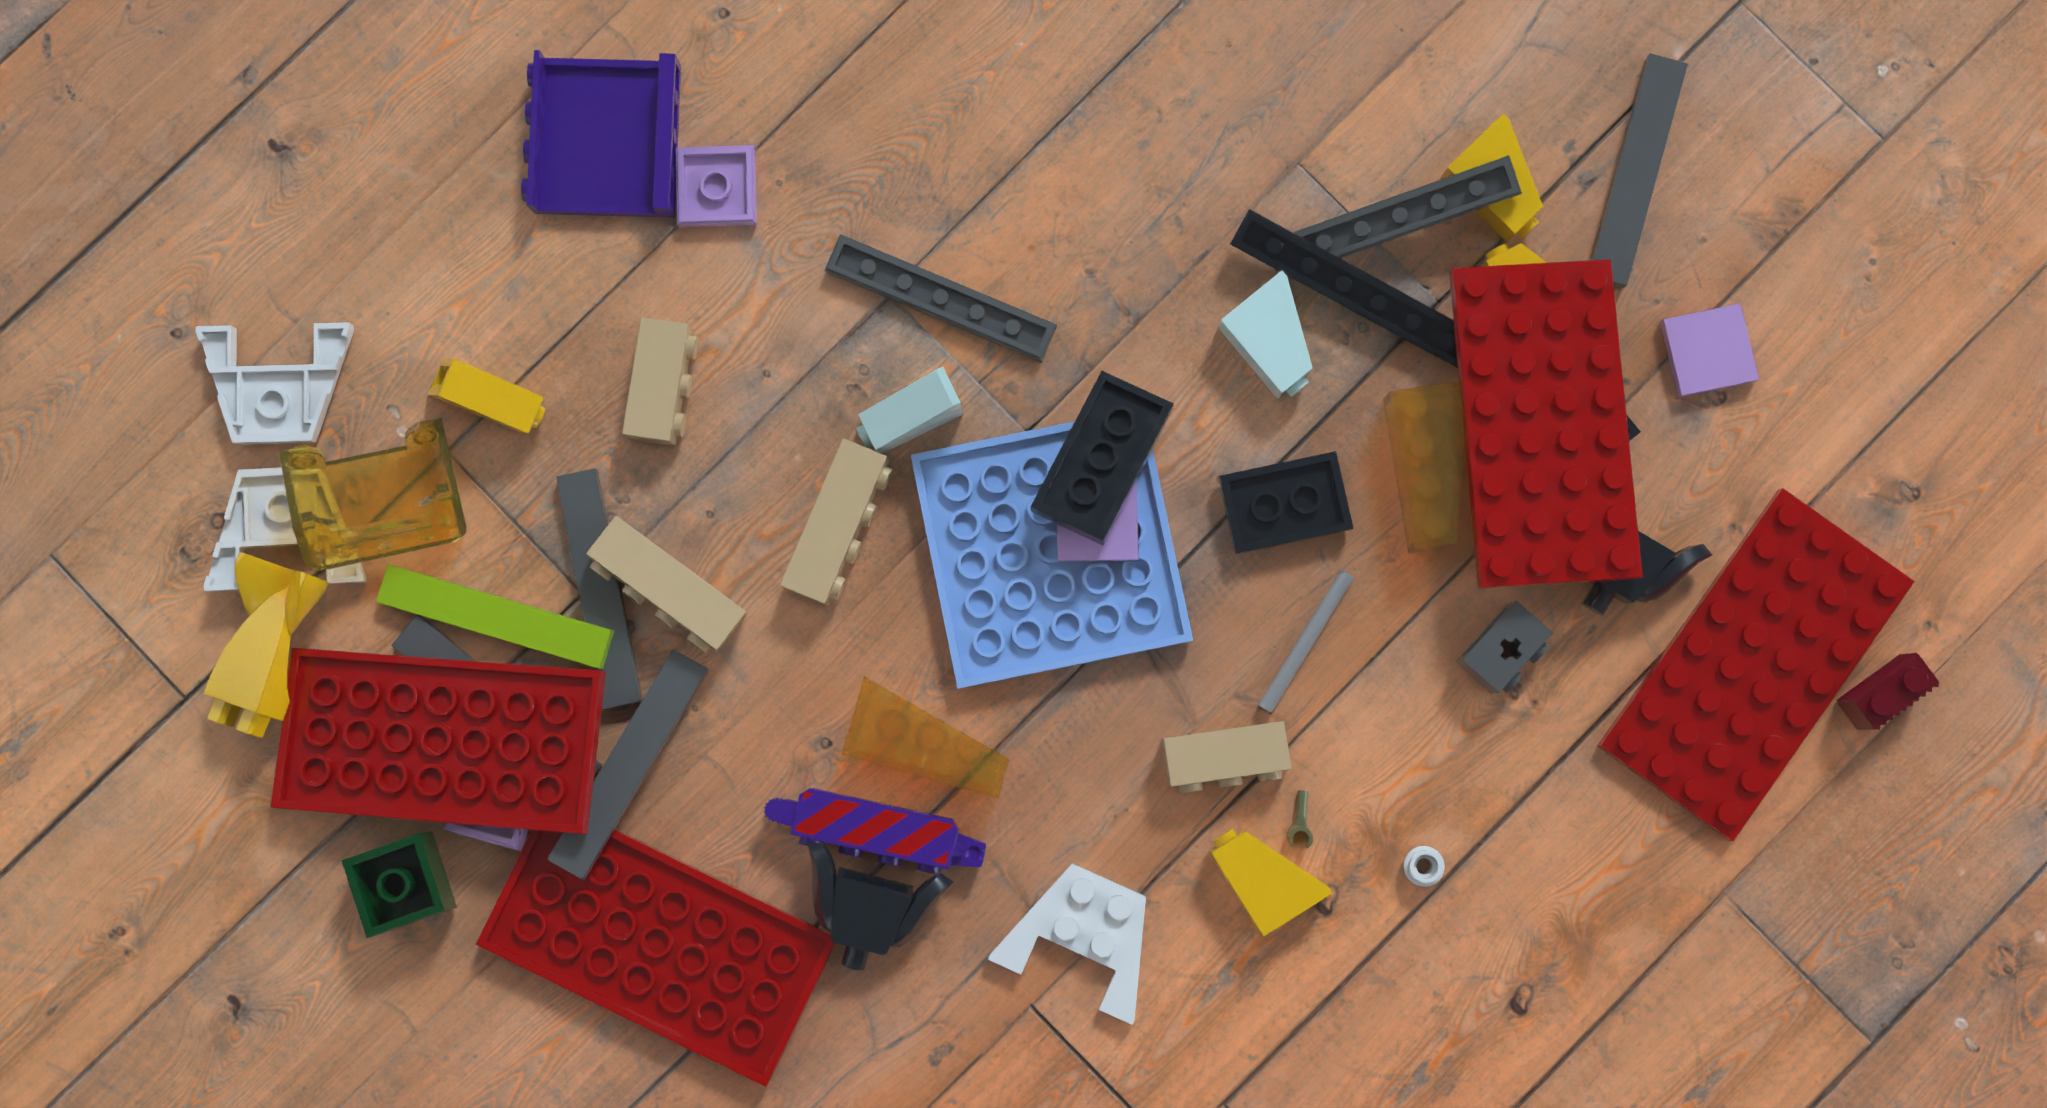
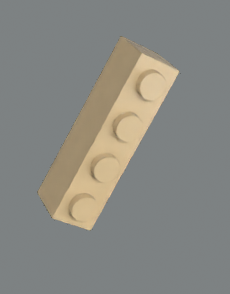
M842 439L780 586L826 606H829L831 599L836 601L839 599L846 583V579L841 577L846 563L853 564L861 548L862 542L858 541L857 537L862 526L869 527L875 515L877 505L872 504L876 492L878 489L884 491L890 480L893 469L888 467L890 461L887 456L847 439Z
M618 516L612 519L586 553L588 558L593 561L589 566L590 569L607 581L614 576L626 586L622 589L625 595L639 605H642L645 600L658 609L654 616L672 629L677 624L690 632L686 639L705 653L709 648L718 652L746 615V611Z

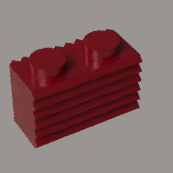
M1916 652L1899 654L1836 701L1857 730H1880V726L1887 725L1888 720H1893L1894 716H1900V711H1906L1907 706H1913V702L1919 701L1920 697H1926V692H1932V688L1939 687V681L1919 654Z

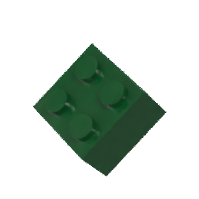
M432 831L417 833L341 860L366 938L378 936L457 908Z

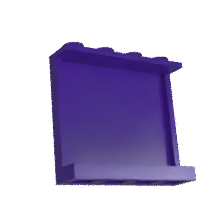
M534 50L533 63H528L527 83L529 87H532L531 101H527L525 105L526 124L530 125L529 140H524L523 144L524 162L528 163V178H523L521 183L523 202H526V205L535 214L675 218L676 148H678L681 64L676 54L659 53V61L545 58L540 50Z

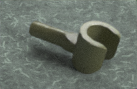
M1298 790L1295 824L1291 825L1287 831V838L1292 847L1293 836L1298 831L1307 833L1305 839L1306 848H1309L1313 842V835L1307 827L1306 817L1308 791Z

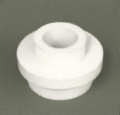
M1418 846L1407 853L1403 869L1406 877L1413 884L1428 887L1436 884L1442 878L1445 865L1441 854L1437 850L1428 846ZM1422 858H1426L1430 863L1429 871L1424 874L1419 873L1416 868L1417 862Z

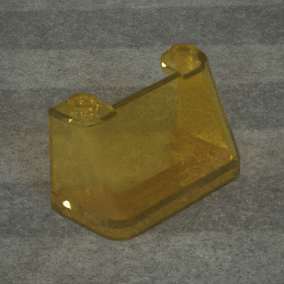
M442 418L429 421L423 420L413 424L405 432V446L326 462L321 450L308 445H300L292 449L279 451L292 528L307 567L315 570L333 569L452 543L465 535L467 526Z

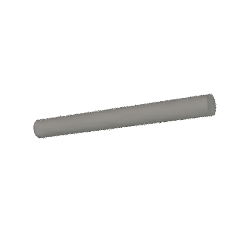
M1340 570L1258 704L1259 707L1272 714L1352 583L1353 576Z

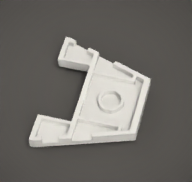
M349 322L314 323L313 364L236 366L237 328L231 325L196 326V335L198 341L202 342L206 355L205 362L209 373L213 376L219 394L217 398L232 443L237 445L316 443L354 333V325Z
M322 466L238 470L224 515L225 523L220 540L216 542L212 555L214 560L209 577L206 576L204 582L205 592L239 590L235 579V562L239 552H243L245 548L325 544L328 584L367 582L366 574Z
M1072 863L1000 944L995 947L990 953L988 960L1022 974L1038 936L1115 970L1100 1003L1099 1010L1132 1025L1135 1020L1146 896Z

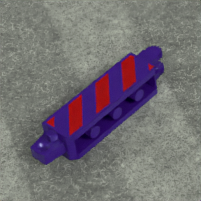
M809 788L799 794L798 801L777 797L765 803V817H768V820L771 819L772 822L777 821L779 824L792 826L790 835L799 836V844L807 846L810 843L827 842L839 845L838 853L862 857L863 851L879 854L878 862L901 866L902 859L917 862L918 871L936 875L941 873L942 868L949 870L951 866L981 867L984 860L986 843L959 833V827L952 818L816 788Z

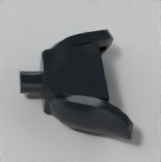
M1638 531L1643 577L1639 579L1589 582L1593 586L1582 604L1603 616L1613 598L1626 604L1634 603L1635 601L1647 603L1657 600L1669 592L1698 563L1713 555L1704 544L1688 546L1675 553Z
M823 842L807 844L812 861V901L815 915L821 926L831 932V941L845 945L841 964L853 970L865 969L869 952L886 955L890 947H900L910 941L921 929L940 896L954 883L951 879L939 873L926 880L913 893V886L842 867H839L836 878L835 864L827 846Z

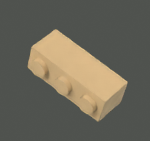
M641 317L622 435L629 440L676 446L677 437H683L686 426V414L681 413L683 398H689L692 389V375L687 374L690 359H696L699 342L698 336H694V330L689 324Z
M1284 721L1162 739L1168 784L1170 787L1178 786L1179 793L1203 790L1202 782L1218 780L1219 788L1243 784L1242 776L1258 774L1259 782L1282 779V771L1292 769Z

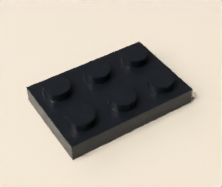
M1336 451L1220 475L1218 477L1235 555L1354 529Z

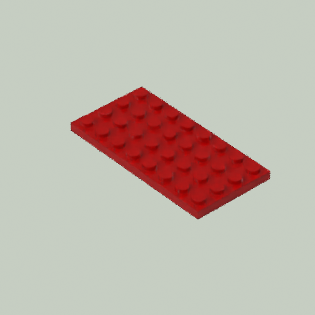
M1611 259L1452 268L1449 271L1478 589L1642 578Z
M1784 488L1778 489L1597 746L1725 839L1734 841L1915 581Z
M292 648L287 682L290 703L281 726L270 808L588 835L606 672L574 668Z
M614 829L585 880H582L547 860L563 832L532 830L475 945L767 1087L836 944L831 941V933L617 829Z

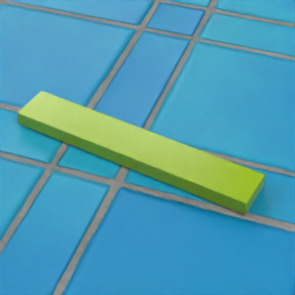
M387 564L376 602L599 669L604 668L614 635V630L391 564Z

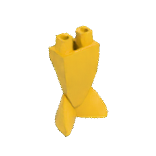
M239 552L235 562V579L249 618L244 621L225 646L209 677L203 694L215 698L207 719L234 728L240 710L244 708L236 730L263 738L270 719L274 718L283 721L290 703L287 689V667L291 634L323 596L328 582L310 574L294 571Z

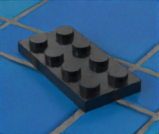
M1101 371L1030 506L1031 512L1100 545H1104L1173 410L1174 403Z

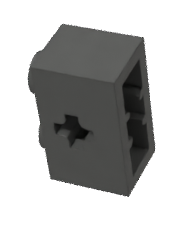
M1518 601L1508 603L1455 662L1489 693H1499L1501 690L1507 693L1522 678L1523 675L1519 670L1526 662L1530 660L1532 663H1535L1547 651L1549 645L1545 641L1553 633ZM1511 642L1513 646L1510 649V653L1513 657L1502 658L1500 655L1504 649L1500 643Z

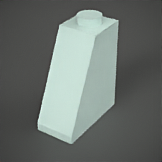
M1280 271L1222 318L1218 325V329L1277 399L1286 392L1290 397H1293L1309 384L1305 377L1313 368L1287 275Z
M940 367L858 414L863 425L856 427L866 448L874 446L875 451L882 454L962 416L963 411L961 402L944 367Z

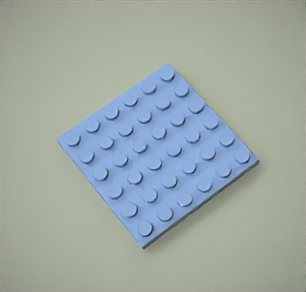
M1074 422L911 454L957 689L1193 641L1153 449L1137 479L1138 561L1058 562L1057 524L1031 512L1030 506Z

